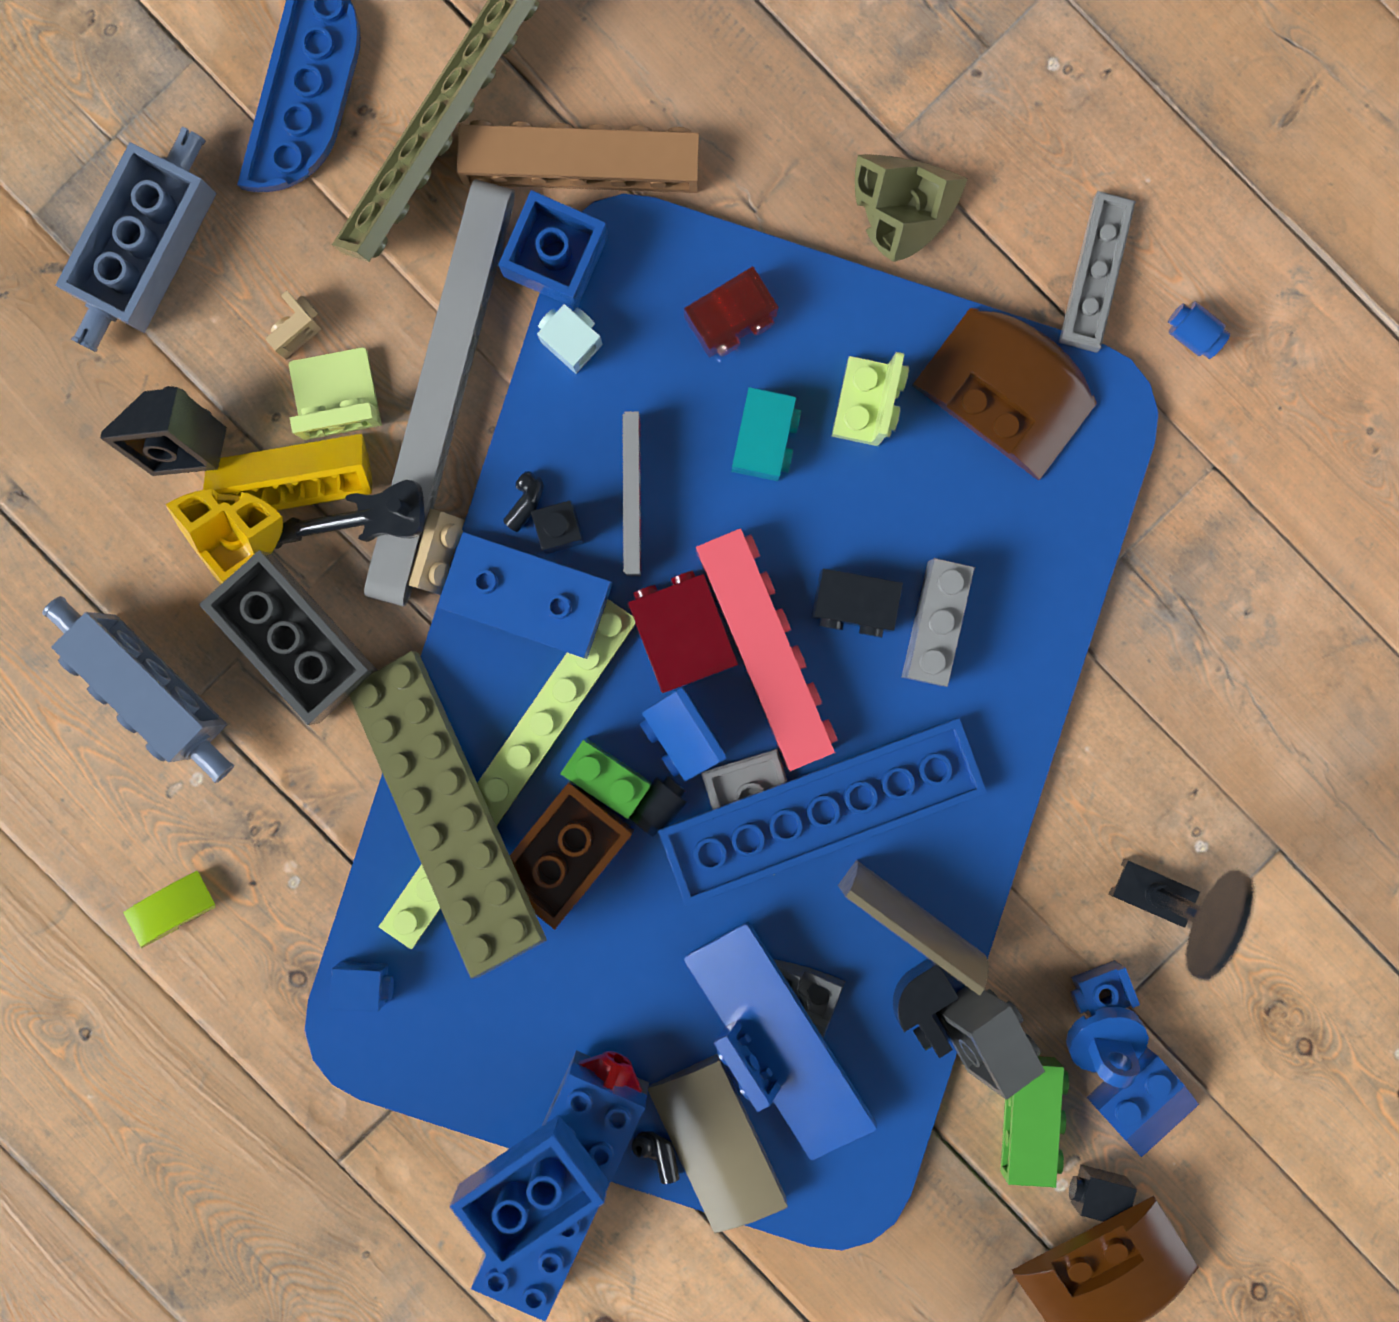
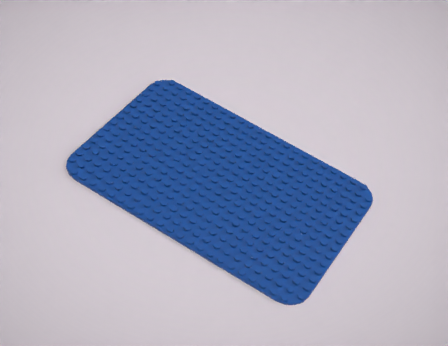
M623 193L595 201L581 211L605 222L609 235L578 305V308L595 323L592 329L601 337L603 345L575 374L541 343L537 335L541 330L538 325L542 318L552 309L558 311L564 304L539 293L462 531L610 581L613 585L608 600L630 615L632 613L628 602L636 600L634 592L655 584L658 591L673 586L671 578L693 570L695 577L704 574L738 663L734 667L681 686L688 693L727 756L726 759L707 770L778 749L787 781L955 718H960L987 794L689 907L685 906L659 832L652 837L630 818L626 819L604 804L634 828L629 839L555 930L537 916L547 938L546 942L479 978L471 979L441 909L412 950L379 928L381 922L421 866V861L382 773L308 998L304 1031L313 1061L335 1087L361 1101L510 1149L542 1126L576 1050L591 1057L608 1051L619 1053L629 1059L636 1076L649 1082V1085L717 1054L714 1042L725 1028V1024L684 959L689 953L749 922L773 959L809 967L846 981L823 1039L877 1122V1127L874 1132L815 1160H811L775 1103L772 1102L771 1106L757 1112L751 1101L742 1095L736 1077L729 1066L725 1065L786 1195L788 1205L786 1209L745 1226L809 1247L842 1251L874 1241L897 1222L911 1197L957 1051L936 1013L932 1017L953 1049L943 1057L939 1058L933 1047L927 1051L924 1050L913 1032V1029L919 1026L918 1024L903 1032L893 1010L894 991L902 976L913 967L928 959V957L846 898L838 884L854 862L858 860L983 952L988 960L1153 452L1159 413L1150 382L1130 358L1105 344L1101 345V349L1097 353L1059 343L1061 330L668 201L655 197ZM566 305L572 311L576 309L569 305ZM970 308L979 309L978 311L1009 315L1045 334L1060 346L1078 366L1087 381L1091 395L1095 397L1097 404L1040 480L1034 478L912 386ZM896 352L903 353L902 365L909 367L904 391H900L899 397L895 398L894 406L900 407L896 430L891 432L890 437H885L878 446L832 437L849 356L889 364ZM749 387L796 397L794 409L801 410L797 433L789 432L786 448L793 449L789 472L781 471L778 481L731 472ZM625 412H639L641 576H627L624 573L623 414ZM525 471L532 472L536 478L540 477L544 484L537 509L569 500L572 502L584 544L546 554L541 549L532 516L519 532L513 531L503 522L504 517L523 495V492L516 488V481ZM740 528L744 537L751 534L755 541L760 557L755 558L754 561L759 573L767 571L775 589V594L770 595L775 611L782 608L791 628L790 631L785 633L791 647L798 645L807 666L801 669V673L806 684L814 683L822 701L821 705L816 706L822 721L829 719L838 740L832 743L835 753L792 771H789L696 551L697 546ZM934 558L975 567L948 687L902 678L927 562ZM824 568L903 583L894 631H884L883 637L879 638L859 634L860 626L844 624L843 631L820 627L821 619L811 618L820 570ZM436 608L420 657L478 783L567 652ZM636 625L498 824L497 829L509 855L568 782H570L569 779L560 773L585 738L651 782L656 777L664 781L669 776L686 790L682 797L687 803L669 825L712 810L702 773L687 781H684L681 774L673 777L661 758L667 754L659 740L652 744L640 725L641 722L646 720L642 714L643 711L681 687L665 693L661 692ZM340 961L388 964V976H393L394 978L391 1000H386V1004L379 1012L329 1009L332 968ZM940 967L955 992L966 986ZM648 1092L643 1114L611 1182L704 1212L675 1148L674 1152L680 1179L670 1184H662L660 1182L656 1161L648 1157L644 1158L643 1156L638 1158L632 1151L631 1145L633 1140L640 1132L652 1131L672 1143Z

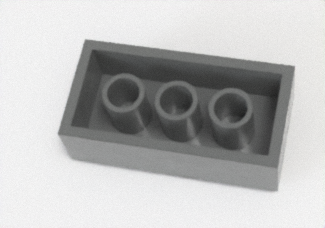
M259 550L199 604L307 725L318 724L323 721L362 682L378 671L272 553Z

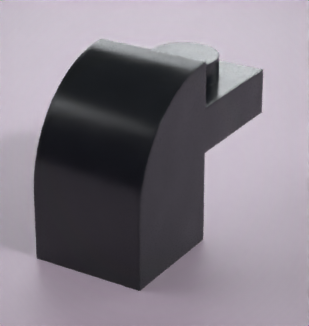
M928 958L906 972L899 980L893 995L894 1014L903 1032L908 1031L917 1024L919 1025L913 1029V1032L925 1051L933 1047L938 1057L941 1058L953 1050L932 1015L959 999L939 965Z

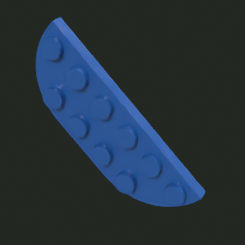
M286 0L237 183L241 190L273 192L292 187L311 176L330 154L339 132L360 50V26L351 0Z

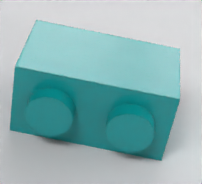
M748 388L731 472L778 481L781 471L789 472L793 449L786 448L789 432L797 433L801 410L794 409L796 397Z

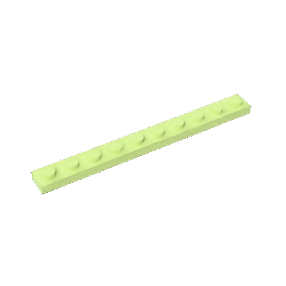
M607 600L588 658L584 659L566 653L477 784L496 827L636 625L632 615L610 600ZM422 864L379 925V928L411 950L441 909Z

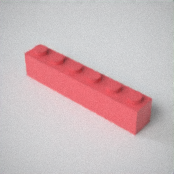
M740 528L697 546L696 551L788 770H795L835 753L832 743L838 741L829 719L822 721L816 706L821 705L822 701L814 683L806 684L801 673V669L807 667L798 645L791 647L785 633L791 630L783 609L775 611L770 595L775 594V589L767 571L759 573L754 559L760 557L752 535L744 537Z

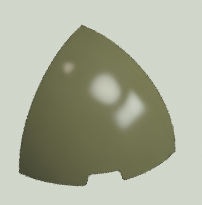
M873 154L858 155L855 168V197L857 205L864 206L871 225V227L866 229L869 238L877 249L893 262L903 260L917 253L947 223L962 196L968 178L949 170L911 159Z

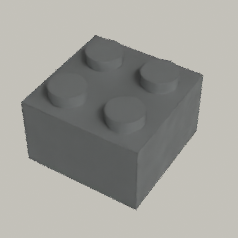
M965 986L956 992L959 999L936 1012L967 1072L1007 1100L1045 1072L1037 1057L1041 1054L1039 1047L1024 1032L1020 1025L1023 1022L1020 1011L1012 1002L1007 1001L1005 1003L1000 1000L992 990H984L981 995H978L972 989Z

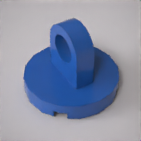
M1103 1007L1094 1010L1096 1015L1086 1019L1085 1015L1077 1019L1068 1030L1066 1044L1073 1062L1083 1070L1097 1073L1102 1080L1111 1086L1118 1088H1128L1131 1086L1140 1070L1138 1059L1146 1050L1149 1040L1144 1023L1140 1020L1139 1016L1134 1011L1122 1007Z

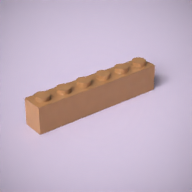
M473 120L470 122V125L459 124L457 174L463 185H472V182L476 179L508 187L697 193L699 133H691V130L688 128L672 127L668 129V132L652 131L651 128L646 126H631L628 130H612V127L608 125L594 124L590 125L588 129H576L566 123H552L547 128L533 127L532 124L522 121L511 122L509 126H494L493 123L485 120Z

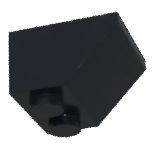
M166 386L163 389L144 391L102 430L100 439L150 475L158 476L218 470L227 427L212 416L209 410L201 407L190 398L186 391L178 387Z

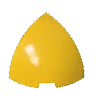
M205 489L185 494L165 504L192 548L220 585L259 550L272 553L283 529L282 516L272 506L260 498L245 492H241V495L238 496L219 494L215 489Z

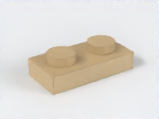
M429 510L407 585L441 595L456 547H458L463 533L464 519L442 511Z

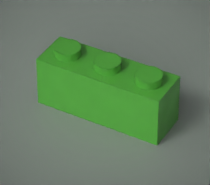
M1037 1056L1045 1072L1010 1098L1005 1099L1000 1172L1008 1185L1056 1188L1057 1174H1062L1064 1168V1157L1062 1150L1059 1149L1060 1134L1064 1135L1066 1131V1113L1061 1108L1062 1095H1067L1069 1076L1067 1070H1064L1063 1065L1055 1057Z

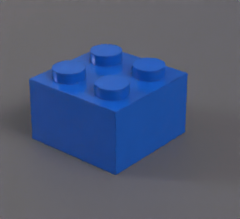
M531 190L498 266L505 278L573 308H577L609 237L607 225L599 219Z

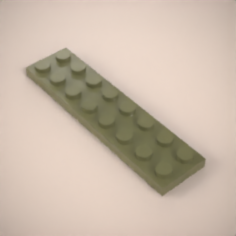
M488 0L332 243V246L345 255L370 262L372 257L376 258L382 253L388 242L386 235L393 224H398L406 216L410 207L407 202L414 191L420 190L429 180L431 175L430 166L437 156L443 155L450 147L453 140L451 133L458 122H463L471 114L475 105L473 102L474 97L480 88H485L496 74L494 66L501 55L507 54L513 48L518 39L516 34L518 28L523 21L529 20L539 7L538 0Z
M410 651L371 674L349 696L470 978H479L546 942L547 938L420 654Z

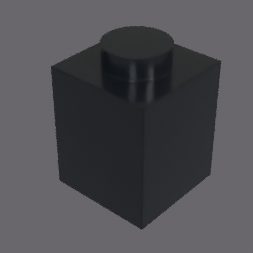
M570 500L531 511L541 549L544 553L549 554L584 544L576 511Z
M1080 1164L1078 1176H1073L1070 1182L1069 1199L1080 1216L1104 1222L1133 1207L1137 1188L1126 1176Z

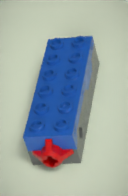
M576 1050L542 1126L560 1115L609 1180L608 1189L645 1109L649 1082L638 1078L629 1059L619 1053L608 1051L591 1057ZM598 1208L501 1274L486 1254L483 1253L471 1290L546 1322Z

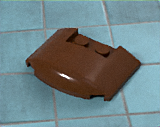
M970 308L912 386L1034 478L1040 480L1097 404L1095 397L1091 395L1087 381L1078 366L1060 346L1045 334L1009 315L978 311L979 309Z
M1152 1196L1012 1269V1272L1046 1322H1146L1175 1300L1199 1267L1158 1201Z

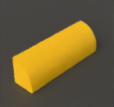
M361 433L220 458L218 470L205 471L203 490L215 489L219 494L238 496L241 495V492H245L260 498L275 510H282L345 499L347 495L354 493L372 494V474L367 447Z

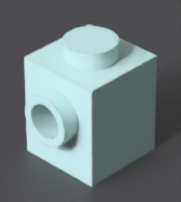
M563 304L558 311L555 309L550 310L538 325L541 330L537 335L541 343L575 374L603 345L601 337L592 329L595 323L578 307L572 311Z

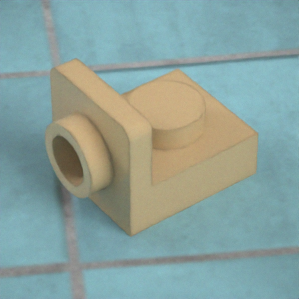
M286 290L281 297L295 313L291 317L286 316L277 321L271 328L272 333L265 340L278 354L288 359L322 329L313 319L318 315V312L305 297L301 295L296 299Z

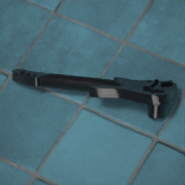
M402 480L378 494L365 495L354 493L345 497L347 501L357 504V511L302 521L292 517L283 523L280 539L274 549H279L286 543L301 541L303 536L364 526V531L359 535L358 539L364 542H369L380 535H391L404 539L416 538L422 533L425 521L422 487L415 481Z

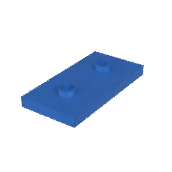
M463 532L437 608L587 659L613 583Z

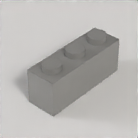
M936 558L927 562L902 678L948 687L975 567Z

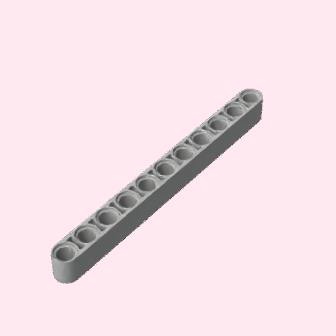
M476 179L472 182L391 484L392 486L402 480H411L420 484L424 497V526L429 510L434 509L515 200L514 189ZM422 533L412 539L398 538L391 535H380L377 537L365 583L364 594L366 597L403 607L406 606L413 588L407 585Z

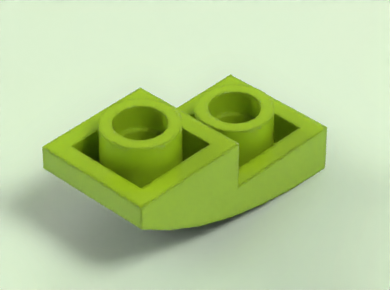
M197 870L148 896L123 913L140 947L143 948L179 929L178 926L216 908V905Z

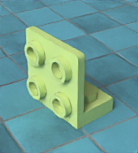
M356 348L289 362L298 416L289 417L293 434L303 440L382 426L369 355L365 348Z
M896 352L889 364L849 356L832 437L878 446L885 437H890L891 432L896 430L900 407L894 406L895 398L899 397L900 391H904L909 367L902 365L903 353Z

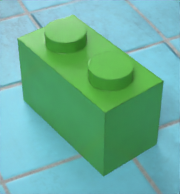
M587 738L581 742L560 773L626 819L633 813L652 783Z

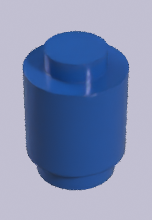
M1196 301L1188 306L1182 303L1168 320V323L1172 325L1169 334L1197 356L1204 355L1211 359L1223 348L1230 337V333L1225 330V324Z

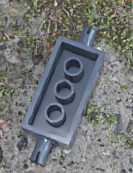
M181 127L180 133L167 158H160L129 142L55 285L73 297L85 302V307L88 308L71 340L97 352V348L111 321L116 322L117 319L145 333L217 194L203 179L189 172L202 145L206 142L205 139L195 132L191 131L189 133L187 128Z
M63 596L55 598L44 608L42 614L45 617L47 616L64 633L51 646L60 656L58 659L59 664L74 676L80 675L90 685L87 690L91 696L102 704L106 705L108 703L118 713L116 718L124 728L132 733L138 732L148 742L145 745L146 749L155 758L162 762L166 760L168 763L192 759L212 778L214 783H218L230 773L235 765L210 743L228 724L117 615L85 612L81 616Z

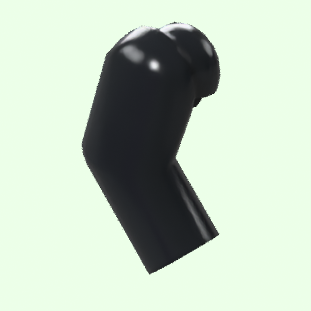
M525 471L516 481V488L522 491L523 495L503 519L505 525L516 532H519L532 516L531 511L537 509L544 489L542 479L540 477L536 478L530 471Z
M652 1131L640 1132L631 1145L634 1155L638 1158L643 1156L644 1158L648 1157L656 1161L662 1184L678 1181L680 1177L672 1143Z

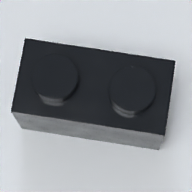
M823 568L819 573L811 618L821 619L820 627L843 631L844 624L860 626L859 634L882 638L884 631L891 632L895 629L903 583Z

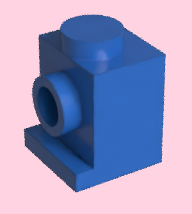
M1115 960L1071 977L1076 988L1071 991V996L1080 1014L1085 1012L1088 1017L1096 1015L1094 1010L1103 1007L1127 1008L1131 1006L1134 1008L1140 1005L1126 967ZM1103 989H1110V996L1099 1000V993Z

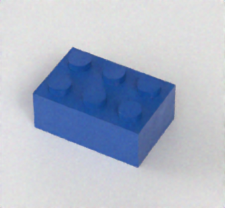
M558 1115L460 1182L449 1207L501 1274L604 1204L609 1180L561 1116Z

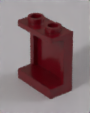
M693 570L671 578L673 586L658 591L655 584L633 593L636 600L628 602L662 693L738 665L705 576L702 574L695 577Z

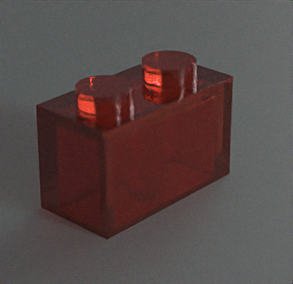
M752 266L685 307L684 318L708 357L710 358L716 353L723 357L741 345L739 339L750 332L757 336L775 324L773 318L777 316L779 307Z

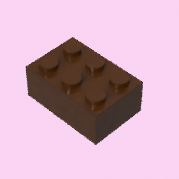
M572 781L568 782L509 855L535 914L554 930L634 831V828Z

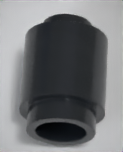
M669 776L664 781L656 777L629 818L642 830L654 837L658 829L668 826L685 806L687 801L682 796L686 790Z

